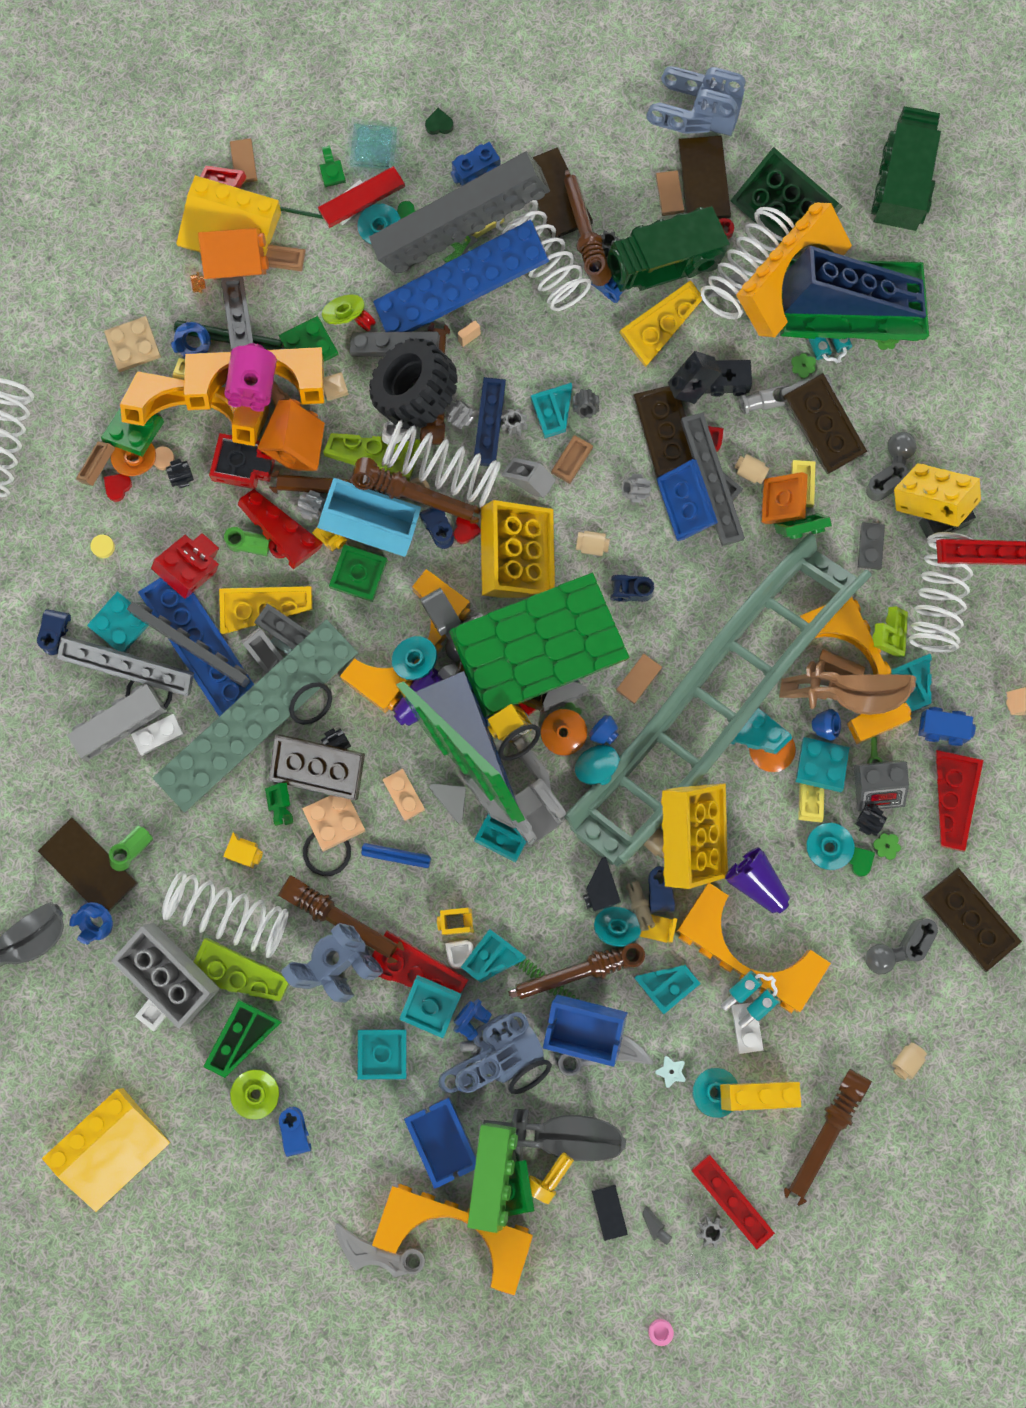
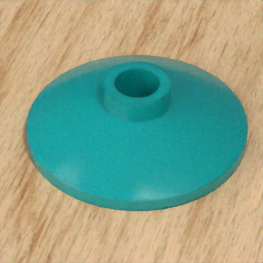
M387 204L371 205L361 213L358 219V232L365 242L371 244L369 237L381 231L377 230L378 226L382 225L386 228L401 220L400 216L393 207Z
M413 636L403 640L395 648L392 655L394 671L398 676L406 680H418L425 677L432 671L437 661L435 646L430 640L421 636Z
M824 823L812 830L808 836L806 848L809 858L815 865L825 870H837L850 862L854 854L855 845L852 835L846 828L836 823ZM827 843H831L834 846L832 852H828L825 849Z
M622 907L606 908L597 914L594 921L596 935L603 942L612 946L622 947L634 943L641 934L637 916L632 911Z
M710 1068L703 1071L696 1078L693 1085L692 1093L695 1105L703 1114L713 1118L725 1117L732 1112L721 1109L720 1084H738L735 1077L722 1068ZM712 1088H715L717 1090V1095L715 1097H712L710 1095V1090Z

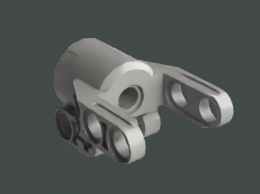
M521 737L513 742L517 753L528 746ZM532 750L520 757L536 779L535 782L515 796L519 809L525 818L522 822L511 821L494 800L490 801L469 775L463 778L490 817L512 828H516L529 846L535 844L564 822V816L567 815L562 805L551 792L548 771Z

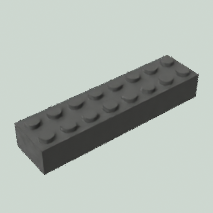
M525 151L371 235L369 238L377 260L392 272L403 273L408 270V267L424 262L430 255L444 251L447 246L455 242L463 241L471 233L479 232L486 225L502 220L505 215L521 210L527 203L543 198L546 193L550 192L541 167Z

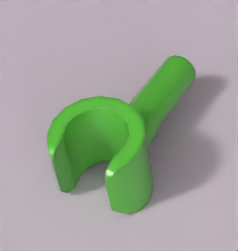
M877 737L871 738V757L867 763H872L874 759H877L878 762H883L878 757Z

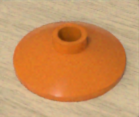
M152 443L143 457L115 447L111 454L112 466L118 473L125 476H137L147 472L156 460V450Z
M569 709L556 710L550 713L542 724V741L551 752L557 755L574 754L586 742V723L575 711ZM561 728L568 730L566 737H562L559 734Z
M792 738L777 754L749 748L751 759L760 769L768 772H778L784 770L792 763L796 747Z

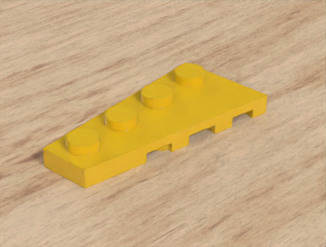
M690 280L620 330L621 336L645 367L703 300L701 294Z
M311 586L219 589L221 635L256 626L257 624L254 622L267 603L287 617L313 610Z

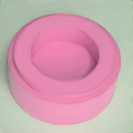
M656 1319L650 1324L648 1334L655 1345L665 1346L672 1341L674 1331L667 1320Z

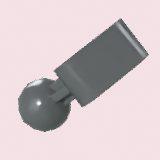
M898 432L889 439L888 451L893 457L892 465L870 479L866 493L871 500L880 501L892 494L894 488L908 474V469L905 466L906 460L914 455L917 449L916 440L912 434ZM874 485L876 487L883 486L881 490L879 488L876 490L874 489Z
M438 588L420 598V601L440 636L445 634L447 637L445 644L447 656L451 660L459 662L460 657L449 631L459 626L461 622L442 589Z
M917 919L909 926L899 947L891 949L884 944L872 946L865 956L868 968L873 973L882 975L890 972L897 962L923 960L937 936L938 927L936 923L931 919ZM921 926H925L924 929L927 931V934H923ZM910 946H914L913 950L916 952L915 955H912Z

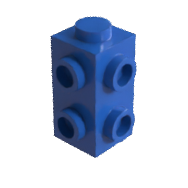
M490 142L484 145L480 144L473 151L457 156L452 161V171L450 173L453 181L463 186L501 165V160Z
M929 707V709L921 713L918 736L925 737V740L929 742L945 740L950 745L962 746L963 743L965 744L974 737L976 725L973 724V717L966 716V712L952 711V713L943 712L942 708Z

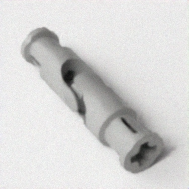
M826 374L825 377L832 388L831 379L828 376V374ZM810 379L798 381L790 387L789 385H781L760 390L757 394L745 396V394L740 395V404L744 415L749 414V411L757 409L767 410L786 405L787 403L783 396L810 381ZM780 390L779 399L782 402H778L774 399V391Z

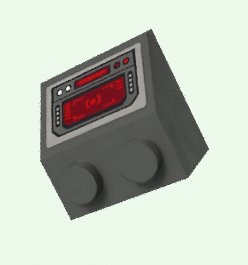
M895 760L853 764L858 811H862L865 806L870 808L875 806L879 809L905 807L909 788L907 761Z

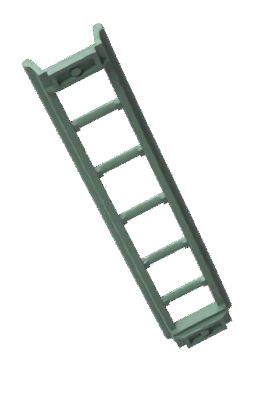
M809 533L748 597L703 652L659 711L619 756V765L611 776V781L606 785L594 784L566 812L567 815L564 817L570 825V830L577 835V838L602 858L606 857L609 864H614L618 868L625 864L656 832L663 821L662 804L627 778L629 774L658 742L664 744L693 768L677 787L696 786L805 648L872 576L869 570H864L858 577L851 574L817 551L816 538L813 534ZM799 570L836 594L810 623L773 599ZM765 607L771 608L799 627L801 631L800 635L773 667L737 643L738 639ZM729 651H734L761 670L763 675H765L737 713L701 689L702 685ZM693 697L701 699L727 718L729 722L700 760L665 734ZM619 785L628 789L654 811V814L632 837L597 811Z

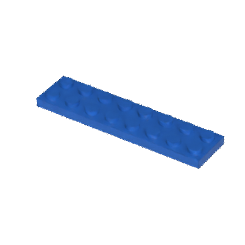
M530 219L374 300L373 303L385 332H413L550 261L536 228Z
M162 578L157 579L138 591L146 606L153 610L152 615L157 618L160 615L171 622L170 626L175 630L178 628L183 629L191 635L189 639L195 643L197 640H200L209 647L208 651L215 655L218 652L228 659L227 664L235 667V665L243 668L194 592L184 599ZM169 639L188 670L194 672V679L219 717L254 685L248 674H246L250 683L246 688H243Z

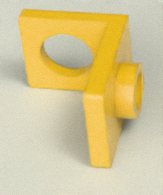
M651 915L655 927L651 929L649 925V930L641 931L640 937L669 944L672 943L677 918L669 919Z

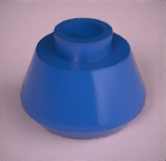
M834 709L820 712L813 718L812 729L816 732L817 736L830 741L839 736L841 720L839 714Z
M605 715L596 723L589 733L591 741L602 745L606 743L611 745L619 734L617 733L618 726L613 717Z

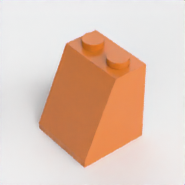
M261 229L198 232L204 279L215 280L267 275L266 270L269 269V262L267 256H264L263 249L266 246L265 234L261 233Z
M291 398L289 400H279L257 449L290 470L317 471L325 423L318 418L315 412L302 408L299 401Z

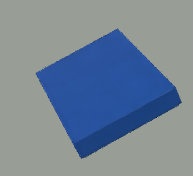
M692 459L656 478L677 541L685 540L718 523L697 460Z

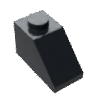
M606 857L601 858L586 888L587 894L583 895L587 909L592 908L593 912L621 903Z

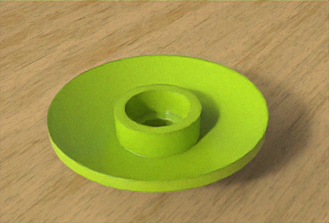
M353 294L337 297L323 308V320L334 325L348 323L362 313L365 306L364 301L360 296Z
M249 1070L242 1073L236 1078L231 1087L230 1099L233 1108L240 1116L246 1119L257 1120L268 1116L275 1109L279 1100V1088L276 1080L269 1073L262 1070ZM255 1089L260 1091L258 1099L252 1097V1091Z

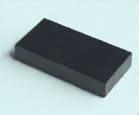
M616 1185L592 1190L604 1241L628 1235Z

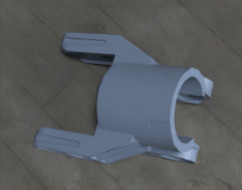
M674 66L665 68L661 77L663 84L670 90L695 96L693 109L689 111L664 103H655L648 109L646 114L647 120L653 125L685 134L712 131L732 136L743 101L746 84L745 78L741 74L717 67L709 68L705 75ZM666 75H673L677 80L671 81ZM687 81H695L697 83V86L692 87L687 83ZM730 82H737L740 87L734 88L730 85ZM652 111H659L662 117L655 116ZM673 117H680L683 120V122L678 123L673 119Z
M339 923L331 929L332 935H327L320 939L314 946L310 962L307 964L291 962L281 972L285 980L292 987L311 989L323 985L324 990L333 1001L346 1003L354 994L346 982L348 979L339 976L343 971L352 965L361 978L374 980L383 973L380 964L370 956L365 942L354 926ZM335 953H338L339 960L334 964L333 956Z
M520 1012L502 1014L489 1020L488 1023L478 1026L475 1029L478 1035L473 1039V1042L480 1047L481 1051L443 1072L439 1077L438 1084L441 1090L446 1093H454L459 1090L464 1093H471L493 1080L505 1083L514 1078L528 1065L543 1060L544 1054L541 1044L530 1027L526 1016ZM513 1017H518V1018H520V1020H521V1022H522L521 1028H520V1026H519L517 1020L514 1019ZM481 1031H483V1040H484V1041H481L480 1038H479V1037L482 1036V1032H481ZM450 1074L456 1078V1085L452 1089L447 1088L444 1083L446 1076ZM471 1083H473L470 1088H468V1089L464 1088V1087L470 1085Z

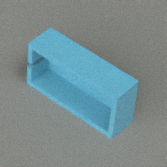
M333 478L317 528L406 557L421 507L396 498L390 499L389 496L370 489L361 490L352 483Z

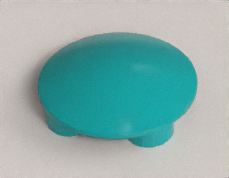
M608 745L593 746L584 751L577 759L575 774L579 781L583 783L606 785L611 781V776L618 768L620 757L616 750Z

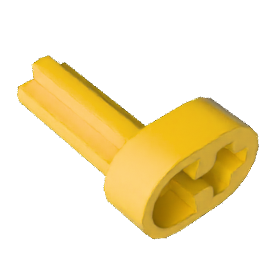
M562 1153L543 1181L529 1175L532 1197L549 1204L556 1195L554 1189L574 1160L566 1153Z

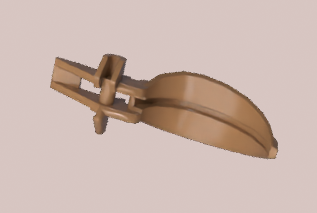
M810 661L806 667L807 674L781 680L779 698H809L811 709L816 707L817 698L824 700L831 698L855 713L867 715L881 714L897 709L907 701L910 693L915 689L916 677L913 675L891 674L839 675L836 672H824V661H820L818 664ZM829 683V687H820V685L828 686ZM799 684H811L810 687L798 689Z

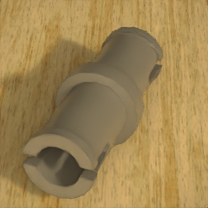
M632 882L633 887H631L630 883L627 884L626 890L632 902L631 909L632 912L636 913L641 931L649 930V925L652 929L655 927V923L649 911V901L644 897L640 882Z

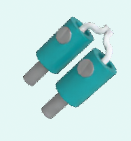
M816 337L815 339H808L816 360L824 358L827 361H834L836 364L841 362V358L853 346L850 338H831L836 352H843L838 356L837 360L834 357H828L832 354L826 338Z
M750 970L729 990L731 996L721 1004L725 1011L730 1009L737 1001L742 1004L763 984L760 977L767 981L772 980L771 986L774 992L767 988L747 1007L749 1013L738 1022L741 1028L744 1029L754 1019L760 1021L780 1002L776 995L778 992L775 986L776 979L772 975L770 977H766L764 974L756 975Z

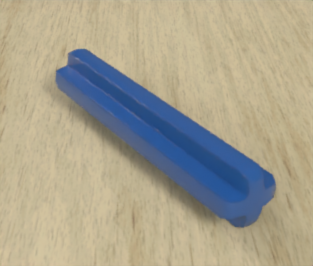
M364 843L361 854L366 857L422 868H429L431 862L429 855Z

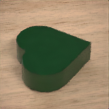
M437 108L425 121V129L431 135L438 133L448 134L453 130V120L441 109Z

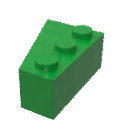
M239 998L203 1067L226 1078L282 1023V1020Z

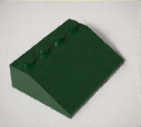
M774 147L730 200L756 224L754 215L760 207H771L779 210L790 218L794 225L814 203H831L836 214L843 207ZM767 211L778 217L786 225L789 232L792 230L789 223L786 220H784L781 216L777 215L774 212ZM760 214V220L766 228L780 237L786 236L783 228L775 220ZM804 248L798 251L794 257H796Z

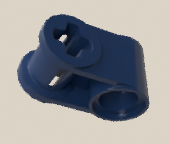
M433 507L421 511L419 516L424 521L426 530L429 531L436 546L440 549L450 548L454 543V535L445 512ZM444 533L447 537L443 538L440 534Z
M622 574L611 576L613 594L610 595V600L645 602L653 597L654 582L649 577ZM645 585L649 587L650 591L643 594L638 591V588Z
M50 609L44 611L37 644L46 654H58L60 638L66 635L68 629H66L68 621L71 622V615L69 613ZM52 639H53L54 642H53V643H49L48 646H47L46 643H47V642H51Z
M663 866L655 867L648 876L650 913L675 911L672 887H665V879L659 884L658 880L653 878L658 872H661V876H663Z

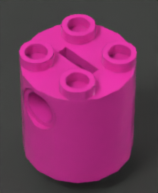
M255 343L237 346L232 349L224 393L228 399V405L232 407H250L258 412L264 411L265 406L269 405L277 362L276 356L272 352Z

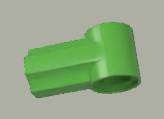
M238 527L228 528L224 534L226 545L231 551L268 556L271 539L267 540L263 534L243 531ZM233 536L241 537L240 542L236 544L230 543V539Z
M138 825L119 844L111 847L109 850L110 866L116 871L126 870L130 866L131 861L153 841V837L146 829ZM117 854H124L126 856V859L123 861H116L114 859V856Z

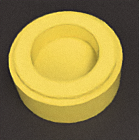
M98 535L91 541V551L99 558H108L115 550L113 540L107 535Z

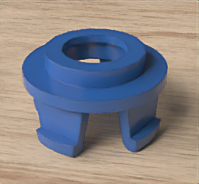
M186 322L180 325L175 332L174 341L171 342L174 353H180L184 357L185 354L207 353L211 345L208 331L204 326L196 322ZM189 332L198 333L201 342L199 347L193 348L188 345L186 337Z
M89 902L81 906L78 912L71 916L69 925L71 927L79 926L82 932L77 940L88 945L93 940L106 938L112 931L113 921L105 907L95 902ZM100 916L103 921L101 927L94 925L91 917L97 918Z
M481 1000L469 1001L454 1020L456 1025L453 1031L456 1033L460 1032L468 1040L472 1041L478 1035V1032L469 1021L474 1017L486 1024L492 1014L481 1005Z

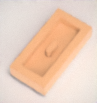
M403 769L383 779L404 821L425 811Z

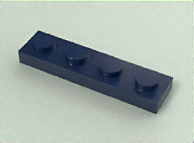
M483 378L474 457L476 454H481L480 466H490L492 461H497L506 379Z

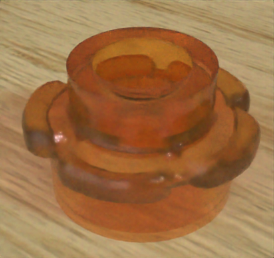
M196 272L197 274L190 275L193 293L200 292L202 294V289H206L204 275L199 276V272Z

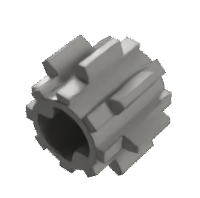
M457 399L456 402H451L445 409L448 412L445 418L459 429H462L463 426H469L474 419L471 416L474 410L460 399Z
M519 408L516 411L508 409V414L501 416V421L504 423L501 426V430L508 431L509 437L513 436V434L521 437V430L528 429V424L525 423L527 415L521 414ZM514 420H518V421H519V422H516L515 425H511V424H510V423H513Z
M632 474L631 477L623 480V485L621 486L622 495L629 498L630 502L640 503L641 499H646V497L650 496V481L647 478H642V474Z
M312 490L309 493L303 492L298 500L297 511L302 514L303 518L312 520L314 517L319 519L325 499L320 496V493Z
M706 1216V1223H697L701 1228V1232L697 1233L696 1236L697 1238H704V1247L712 1243L716 1249L717 1242L720 1240L726 1241L722 1233L727 1228L719 1226L720 1218L717 1217L712 1222ZM710 1226L718 1230L714 1238L705 1234L706 1229Z

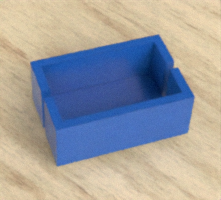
M557 994L552 1001L548 1020L550 1024L546 1029L543 1049L614 1067L619 1057L628 1012Z
M450 1097L429 1107L430 1112H427L425 1108L404 1119L434 1189L456 1178L454 1172L458 1171L457 1173L461 1177L475 1170L477 1156Z

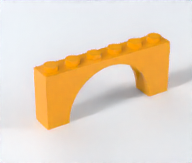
M818 202L811 205L806 214L796 222L794 228L784 236L782 242L769 254L765 262L756 269L753 276L743 284L741 290L736 294L759 336L775 338L788 323L782 306V284L786 269L798 251L810 245L844 256L851 248L852 244L831 203Z
M322 347L268 350L277 359L275 374L287 379L296 387L300 394L302 405L324 403ZM231 352L185 354L184 397L187 410L211 409L214 395L226 383Z
M137 371L120 403L122 422L144 426L153 415L161 410L177 405H186L184 380ZM220 387L212 399L211 408L224 414L232 423V441L234 443L255 446L267 419L269 405L265 406L264 411L260 412L245 406L232 407L228 405V399L225 397V387Z
M426 569L412 586L413 592L419 598H422L441 588L458 618L464 621L471 612L469 609L470 601ZM431 621L428 640L433 643L438 655L443 647L441 643L447 637L445 634L440 636ZM355 658L340 676L343 682L385 714L388 710L393 711L400 701L398 697L401 695V692L396 684L404 681L410 687L414 682L398 676L393 667H372Z
M851 597L815 638L832 637L849 642L865 655L870 663L873 675L891 674L889 664L883 661L880 655L881 650L874 647V642L870 635V625L867 620H863L858 601L856 599L853 600ZM824 606L805 613L800 618L810 623ZM903 703L897 709L886 713L860 714L850 720L847 726L857 745L908 723L911 720L910 716L912 713L908 704Z
M711 883L706 884L676 930L680 934L678 938L689 946L694 943L700 948L698 952L708 959H711L713 956L719 960V966L729 973L734 970L740 974V980L750 970L756 975L764 974L766 977L772 975L776 979L775 986L778 990L776 995L781 1002L779 1006L791 1014L793 1011L801 1012L831 963L812 950H807L794 965L779 972H760L746 967L731 954L722 935V911L729 895ZM760 977L763 984L759 987L761 988L759 993L762 994L767 988L774 992L771 986L772 980L767 981Z
M398 1184L397 1188L392 1186L372 1246L396 1255L404 1238L421 1223L435 1218H454L468 1224L470 1208L465 1212L458 1209L459 1204L445 1200L444 1204L435 1201L436 1196L422 1192L421 1196L411 1193L412 1188L402 1184ZM515 1224L514 1228L505 1226L497 1233L475 1229L484 1239L491 1255L492 1280L490 1288L515 1296L533 1235L528 1233V1228Z

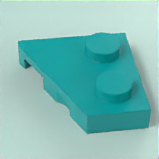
M572 383L530 396L544 439L566 432Z
M930 653L891 670V675H913L916 677L915 689L910 693L907 701L904 702L910 707L911 713L932 703V692L930 691L932 683L930 662L932 661V656Z
M757 708L730 744L735 745L736 742L747 745L751 749H762L765 752L777 754L792 739V735L760 708Z
M489 814L486 816L474 839V842L515 863L527 843L516 828H512L490 817Z
M489 929L462 964L461 968L482 983L526 959V956Z
M686 965L634 977L663 1015L701 984Z

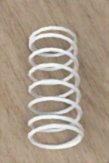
M536 200L531 201L533 207L529 212L516 217L504 228L500 226L501 220L497 221L496 228L499 231H503V234L521 225L526 220H533L537 214L542 216L543 224L535 226L536 230H538V235L540 236L544 228H549L552 231L551 238L541 241L542 244L548 243L544 247L545 251L549 249L554 241L561 244L560 252L548 255L549 260L554 257L556 258L546 268L536 274H533L536 270L534 269L529 272L528 276L530 278H537L543 275L559 261L562 255L570 257V264L558 268L547 275L539 283V291H546L557 285L573 268L578 269L580 272L578 279L560 286L547 299V304L551 305V310L561 311L574 305L586 295L590 289L591 280L582 278V267L573 265L574 255L571 252L564 251L565 242L563 239L555 238V227L546 224V214L537 211L538 203ZM564 271L554 282L542 287L550 278ZM587 282L586 288L578 297L563 306H554V304L569 296L579 283Z
M760 207L757 209L754 215L757 224L749 223L745 226L748 237L740 236L736 238L739 250L731 249L727 251V258L731 264H718V271L722 277L710 276L708 278L710 286H703L701 288L700 294L705 304L721 317L738 319L745 310L742 306L740 308L739 304L741 303L738 299H735L725 290L716 287L712 280L715 279L724 283L735 294L739 292L735 287L741 289L743 285L730 279L722 271L721 267L725 266L734 270L747 282L749 278L746 275L753 276L754 273L739 266L732 259L731 254L735 253L744 257L755 269L759 267L756 262L763 264L765 261L749 254L741 246L740 241L745 240L752 243L768 258L769 254L766 250L773 251L776 248L769 247L758 241L750 233L749 228L755 227L763 231L773 240L777 247L779 245L777 240L782 241L784 237H780L766 228L759 216L764 214L771 217L783 228L787 235L789 231L786 225L774 214L767 212L771 211L781 216L793 229L795 225L791 219L779 210L771 207ZM707 289L714 290L724 299L733 302L738 312L729 313L716 308L706 299L704 291Z
M0 378V383L16 386L29 394L28 397L15 396L0 391V397L6 399H0L1 404L17 405L25 410V416L14 417L0 410V420L14 421L22 428L21 432L9 433L0 428V437H9L17 443V448L15 449L0 447V453H4L13 459V464L0 465V470L9 476L8 481L0 482V489L6 492L0 493V497H6L10 495V491L3 485H7L14 480V477L7 469H11L18 464L17 459L12 453L22 448L20 441L16 437L24 434L26 431L21 421L30 415L25 405L33 401L34 394L29 388L20 383Z
M402 420L398 421L382 460V466L386 465L387 468L393 466L411 435L403 465V474L407 475L427 443L419 472L420 482L427 478L442 452L435 479L436 489H439L444 484L458 460L451 486L452 495L458 494L474 467L467 500L469 503L474 501L488 479L479 502L480 508L483 507L498 474L500 462L492 461L472 495L481 461V454L475 455L456 487L465 454L464 446L458 449L441 478L449 447L448 439L441 443L425 471L433 439L432 433L426 434L409 463L416 436V426H411L393 455L396 441L403 425Z
M938 532L930 535L927 538V543L930 547L937 549L936 540L945 538L935 537L946 536L968 540L973 539L958 533ZM927 555L923 559L928 564L948 568L964 567L968 571V575L965 578L959 579L941 572L926 571L920 574L924 580L941 584L959 583L965 588V592L960 595H954L943 590L921 588L917 591L918 594L933 600H956L962 605V609L950 612L930 605H918L914 609L922 615L953 617L959 622V625L955 628L947 629L932 623L914 622L911 624L913 629L926 633L913 634L908 640L915 647L924 650L953 652L960 648V638L954 632L964 626L963 621L957 615L967 609L965 602L961 598L967 596L970 592L969 586L964 581L969 580L973 576V571L968 566L969 564H938V562L930 560L937 559V555ZM928 576H938V577H943V578H947V579H950V580L936 579V578H931V577H928ZM924 592L935 593V594H940V595H944V596L930 595V594H926V593H924ZM945 633H947V634L953 636V637L955 638L956 642H955L954 640L950 639V638H947V637H944V636H940V635H936V634H945ZM931 638L951 643V645L929 646L917 643L912 639Z
M181 871L176 875L163 903L162 917L164 920L171 918L181 900L186 883L193 879V896L181 924L183 927L188 924L192 916L197 898L205 887L210 885V901L201 920L199 932L202 933L206 929L215 903L226 891L228 893L226 911L217 930L216 938L220 939L222 937L232 910L240 899L244 898L243 917L233 940L234 946L238 945L249 917L255 908L261 904L260 922L250 950L251 952L256 950L266 924L271 916L278 911V917L273 925L265 949L266 958H270L274 954L286 927L288 910L286 908L282 910L280 906H276L265 917L266 906L264 900H258L249 909V900L245 893L237 896L232 902V893L229 887L221 889L215 895V887L212 881L205 882L198 889L196 875L192 874L187 877L185 871ZM181 876H182V882H181L180 885L177 887V889L175 890V892H174V894H173V896H172V898H171V900H170V897H171V895H172V892H173V890H174V888H175V886H176L178 880H179V879L181 878Z

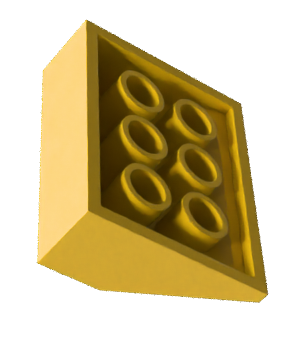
M195 175L187 195L176 244L177 246L200 252L198 232L258 228L261 229V233L265 234L266 246L263 249L264 256H266L267 247L271 243L281 215L279 200Z
M492 500L481 507L482 596L527 598L555 588L553 509Z
M726 783L662 790L661 804L663 807L662 829L664 842L662 850L664 854L663 876L665 878V887L691 889L724 879L728 872Z
M120 1088L116 1089L53 1147L42 1160L64 1184L97 1212L171 1142L126 1090Z

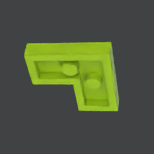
M897 606L888 607L886 624H875V632L873 633L874 647L895 657H905L907 611Z

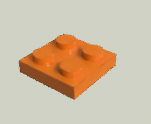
M800 472L764 479L762 523L774 524L805 519L808 479L806 473Z

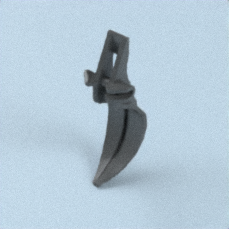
M49 902L40 906L16 922L0 936V967L6 964H21L33 961L55 946L62 936L64 929L62 919L64 914L58 904Z
M515 1109L512 1122L484 1120L483 1124L491 1123L516 1128V1134L518 1135V1143L515 1149L516 1161L523 1160V1147L541 1148L548 1154L556 1157L566 1153L574 1161L608 1160L617 1157L626 1149V1139L621 1131L609 1122L594 1117L563 1115L550 1118L543 1124L528 1123V1109ZM526 1130H535L534 1140L525 1139Z

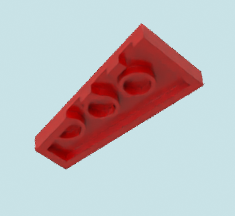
M255 489L239 499L238 506L254 525H259L262 528V534L267 540L271 539L274 542L278 553L281 556H286L293 570L322 547L323 542Z
M936 750L940 847L961 852L966 850L984 761L982 759Z
M388 930L383 936L396 944L399 941L402 942L405 950L403 951L397 947L392 958L398 961L397 963H388L387 960L389 958L375 950L372 957L380 964L383 973L378 977L412 988L416 976L419 975L458 993H462L469 979Z

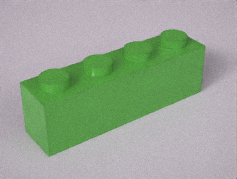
M491 1123L482 1124L480 1127L467 1228L497 1233L507 1224L508 1211H505L506 1201H509L511 1196V1186L508 1184L509 1177L513 1174L515 1161L512 1160V1153L518 1143L515 1127Z

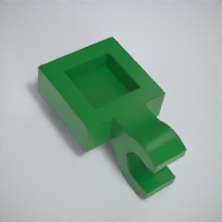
M330 145L322 147L325 163L319 166L324 186L329 187L346 183L341 160L334 161Z
M278 783L265 788L268 810L274 813L273 822L275 826L283 824V819L285 825L292 824L293 816L286 809V807L290 806L287 783Z

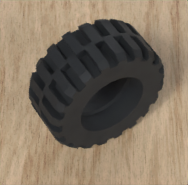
M415 338V340H405V343L400 342L395 345L394 349H389L385 353L386 356L378 361V367L373 370V379L370 380L369 384L371 389L369 390L370 399L373 406L394 425L397 426L398 421L402 420V429H409L414 425L416 429L417 427L423 428L427 426V423L436 421V417L440 414L442 415L446 411V406L451 404L453 400L452 395L457 390L455 385L458 383L457 370L452 360L429 340ZM419 377L415 385L408 390L411 384Z

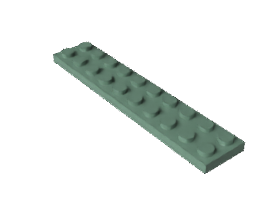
M326 619L153 777V780L186 813L290 717V702L299 689L310 683L320 682L326 684L355 658L358 652ZM313 687L303 692L295 702L294 712L321 688Z

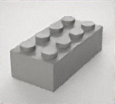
M154 922L141 926L111 960L178 1029L188 1025L220 990Z

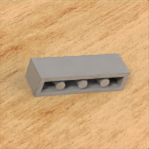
M147 684L145 686H137L131 691V695L115 700L112 703V707L105 711L100 710L93 714L92 719L88 722L79 723L74 726L72 732L67 734L80 758L86 761L90 760L165 713L167 710L154 689Z

